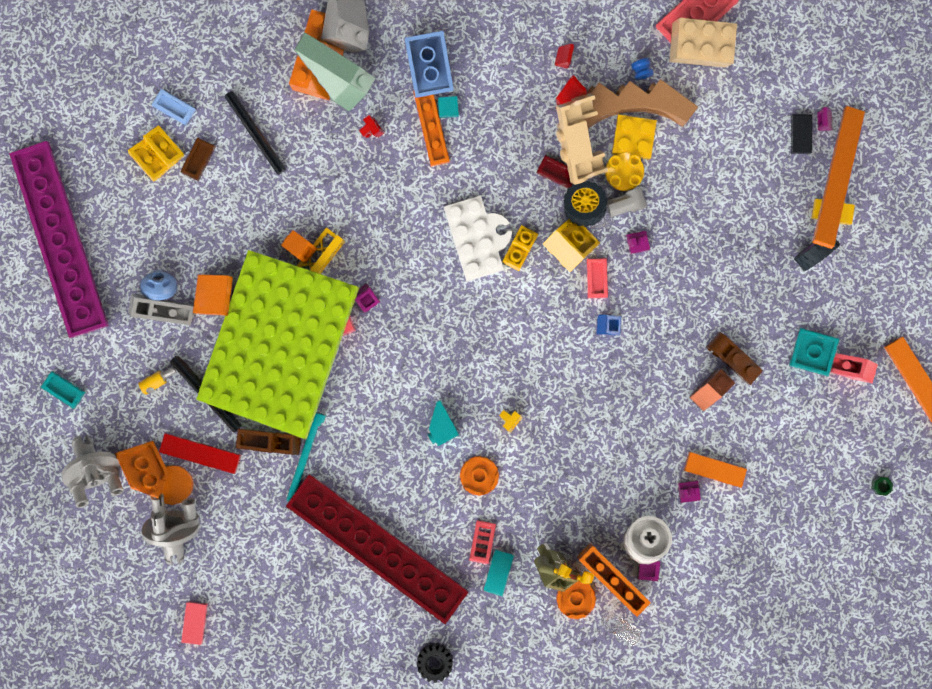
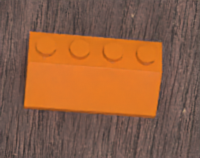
M311 9L304 33H307L343 56L345 50L321 40L326 13ZM297 55L289 81L292 90L330 101L328 92L319 84L312 71L307 68Z

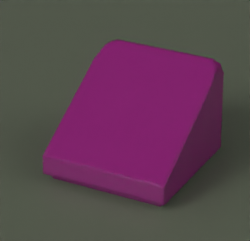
M828 107L822 108L817 113L819 131L833 130L832 111Z
M367 283L359 288L355 301L362 311L366 313L380 303V301Z

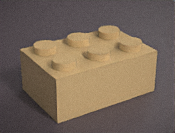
M689 18L677 19L672 23L669 62L713 67H728L734 64L737 23Z

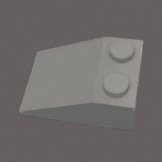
M328 0L321 40L350 53L366 51L369 26L364 0Z

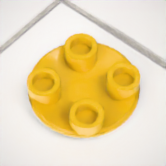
M615 154L606 165L608 172H605L606 179L617 190H632L643 180L644 165L640 157L635 154Z

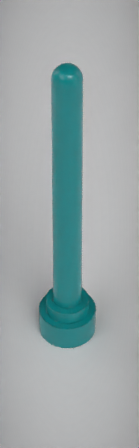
M319 412L315 414L286 498L287 502L290 501L298 490L318 427L325 421V414Z

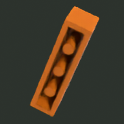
M591 543L577 556L578 560L636 617L651 603Z

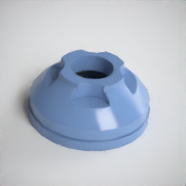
M154 270L141 280L140 291L148 299L165 300L176 293L177 282L172 275L161 270Z

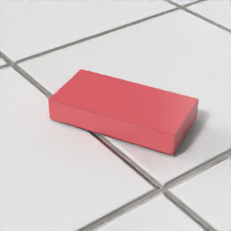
M607 258L587 259L588 298H608Z
M190 601L186 603L182 643L198 645L203 643L208 604Z

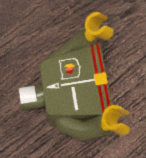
M547 543L537 548L540 556L534 560V563L545 587L564 592L579 580L583 584L592 583L594 579L592 573L584 571L581 576L580 572L573 571L563 554L551 550Z

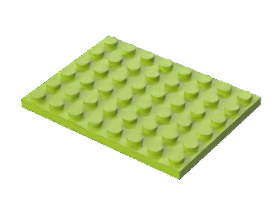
M248 250L229 304L228 316L224 318L196 400L307 439L359 287Z

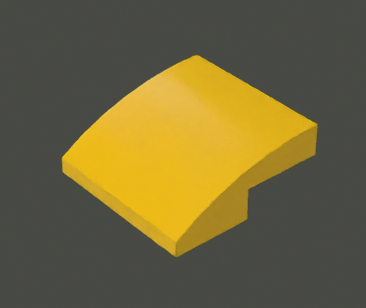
M159 125L145 134L142 141L128 150V154L153 182L159 179L184 156V153Z

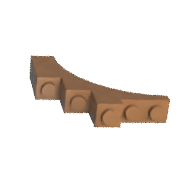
M661 79L657 84L653 82L646 92L629 81L626 86L622 84L616 94L601 83H598L596 87L592 85L586 93L595 95L592 103L598 115L584 120H586L589 129L597 122L610 116L628 112H645L668 118L683 127L698 106Z

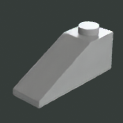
M131 293L128 313L131 317L191 325L194 306L166 299L151 300L143 295Z

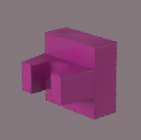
M646 231L626 235L630 254L650 250Z
M697 480L678 483L680 503L701 501L699 482Z

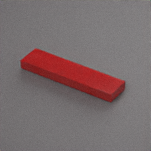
M164 433L159 453L236 474L241 458L240 454L168 433Z

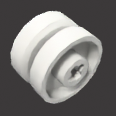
M654 516L638 518L631 524L624 535L626 553L632 560L640 564L657 562L668 553L672 545V534L669 527L663 520Z

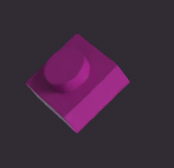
M658 560L651 564L639 563L637 578L639 580L658 582L660 561Z

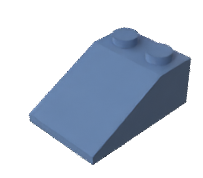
M439 31L406 37L405 44L415 98L454 91L444 32Z

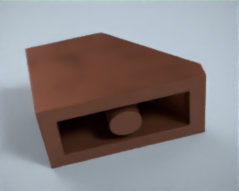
M716 369L689 398L701 410L705 411L722 398L735 382L722 369Z

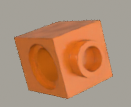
M294 230L286 236L281 245L305 264L317 250L313 244Z

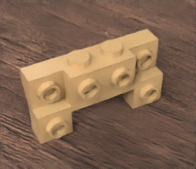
M590 93L556 106L559 119L556 136L562 148L560 156L567 163L570 182L575 185L593 176L608 172L607 167L603 165L602 157H605V153L602 151L592 153L587 122L584 120L598 115L592 103L595 95Z

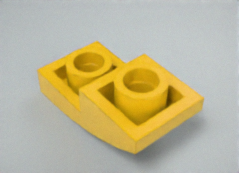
M521 225L502 263L520 271L538 233Z

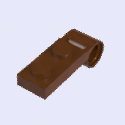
M718 332L706 346L707 350L710 352L712 350L714 356L720 358L748 385H751L763 372L749 356L721 332Z

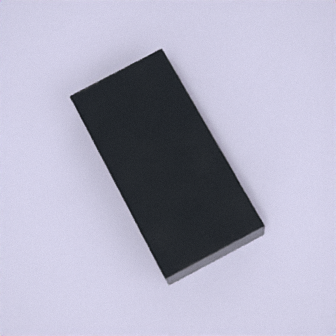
M792 114L791 154H811L812 114Z

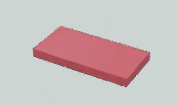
M682 0L655 27L671 43L672 23L677 19L689 18L718 21L739 0Z

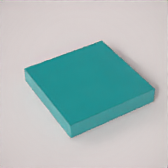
M800 328L789 366L829 377L840 339Z

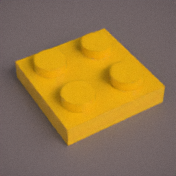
M618 114L612 154L632 153L641 159L650 160L657 120Z

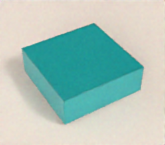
M457 96L438 97L439 118L459 117Z

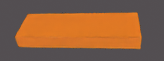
M692 452L688 453L684 467L686 472L740 488L743 486L747 472L745 468Z

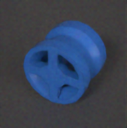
M649 58L640 59L631 64L632 70L635 71L634 77L636 81L649 78L654 74L653 69L649 66Z

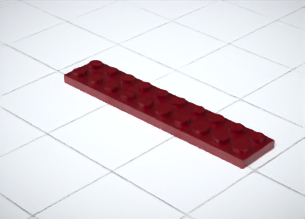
M312 474L307 476L286 505L288 509L444 624L448 622L469 593L466 588Z

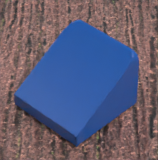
M598 315L597 334L620 336L622 316Z

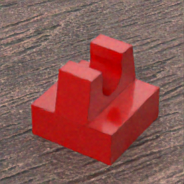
M368 115L363 119L366 125L359 130L363 137L368 138L374 135L379 138L385 134L374 117Z

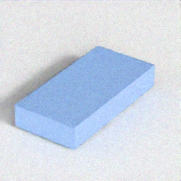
M163 89L159 91L152 103L154 108L185 126L196 110Z

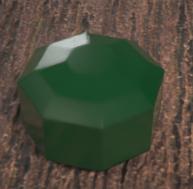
M877 476L872 480L871 489L877 495L887 496L893 491V483L888 477Z

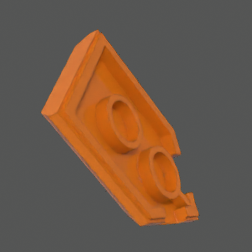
M154 441L116 452L115 456L130 488L159 498L169 472Z

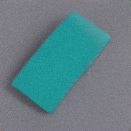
M495 550L484 591L503 597L514 555Z

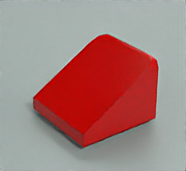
M574 44L558 48L555 66L569 68Z

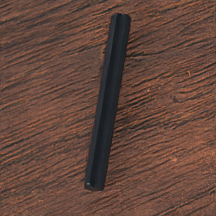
M233 91L228 92L225 95V99L278 175L282 174L286 168Z
M179 356L173 357L170 364L198 393L202 381ZM209 405L232 432L235 433L242 427L241 423L231 412Z

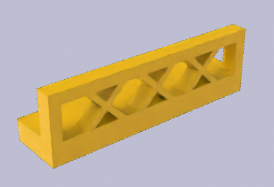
M326 227L313 244L317 248L316 251L321 250L322 255L316 262L312 263L310 258L309 263L304 264L300 261L297 266H309L310 271L321 274L345 241ZM328 233L334 239L328 247H323V239Z

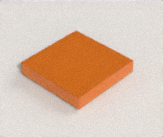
M198 274L193 313L228 316L233 277Z

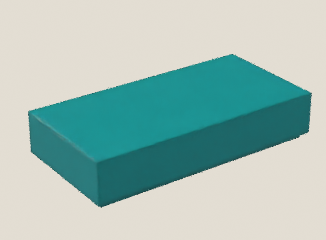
M54 371L50 372L40 387L73 409L77 407L86 393Z

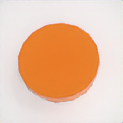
M472 457L461 468V484L472 495L481 496L488 494L498 484V468L487 457Z
M167 466L169 476L161 491V494L164 495V503L169 505L182 503L193 491L194 483L192 476L182 466Z
M579 580L564 592L558 590L556 601L558 608L565 616L571 619H581L588 616L594 609L596 596L590 584H583Z

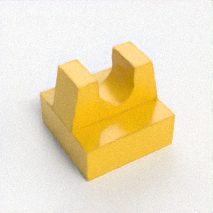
M503 410L499 415L506 421L503 427L510 433L523 418L516 411L510 415Z

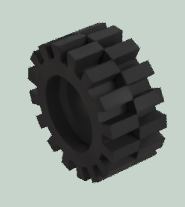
M431 643L429 646H424L417 658L419 674L421 673L423 679L427 678L428 682L431 680L434 683H437V680L441 682L452 671L453 657L450 654V650H447L444 645H439L440 643L435 645ZM433 655L439 656L443 661L441 668L437 670L429 668L427 664L428 658Z

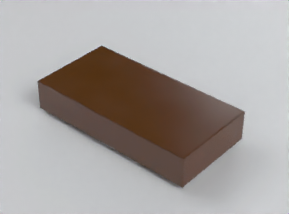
M197 137L180 172L199 181L216 146Z

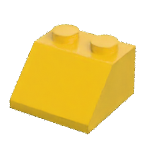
M570 219L556 229L543 243L548 251L569 272L600 244L586 227L577 226Z

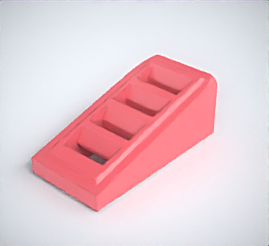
M476 521L469 561L489 565L496 524ZM479 527L490 529L491 533L481 532ZM478 535L489 537V541L477 539ZM476 543L487 545L488 549L478 548ZM475 552L485 553L486 557L476 556L474 554Z

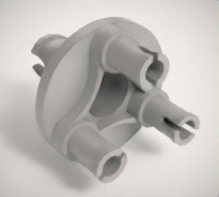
M81 435L72 440L76 459L68 463L61 473L62 481L69 488L70 493L73 494L75 505L78 508L86 507L89 504L85 489L108 482L112 496H118L124 491L120 481V464L116 456L109 452H96L88 435L85 437V443H83Z
M160 494L159 498L156 499L151 496L153 511L151 512V518L142 526V537L151 545L163 546L164 559L168 565L173 564L172 555H177V562L180 564L184 561L185 557L183 543L192 539L200 529L195 499L188 498L183 500V511H167L163 494Z

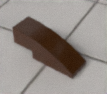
M238 429L236 449L288 455L300 454L301 438L292 434Z

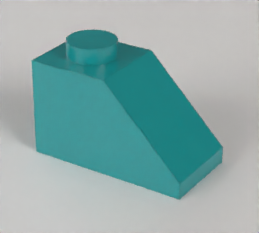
M441 400L436 402L429 426L430 433L427 434L432 444L436 443L437 446L459 435Z

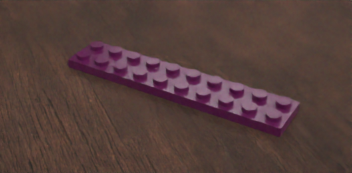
M44 141L9 153L68 337L72 339L108 327L109 324L50 143Z

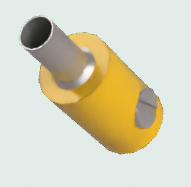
M171 367L163 373L160 370L138 382L139 388L145 395L152 393L167 383L166 378L176 373L175 368Z

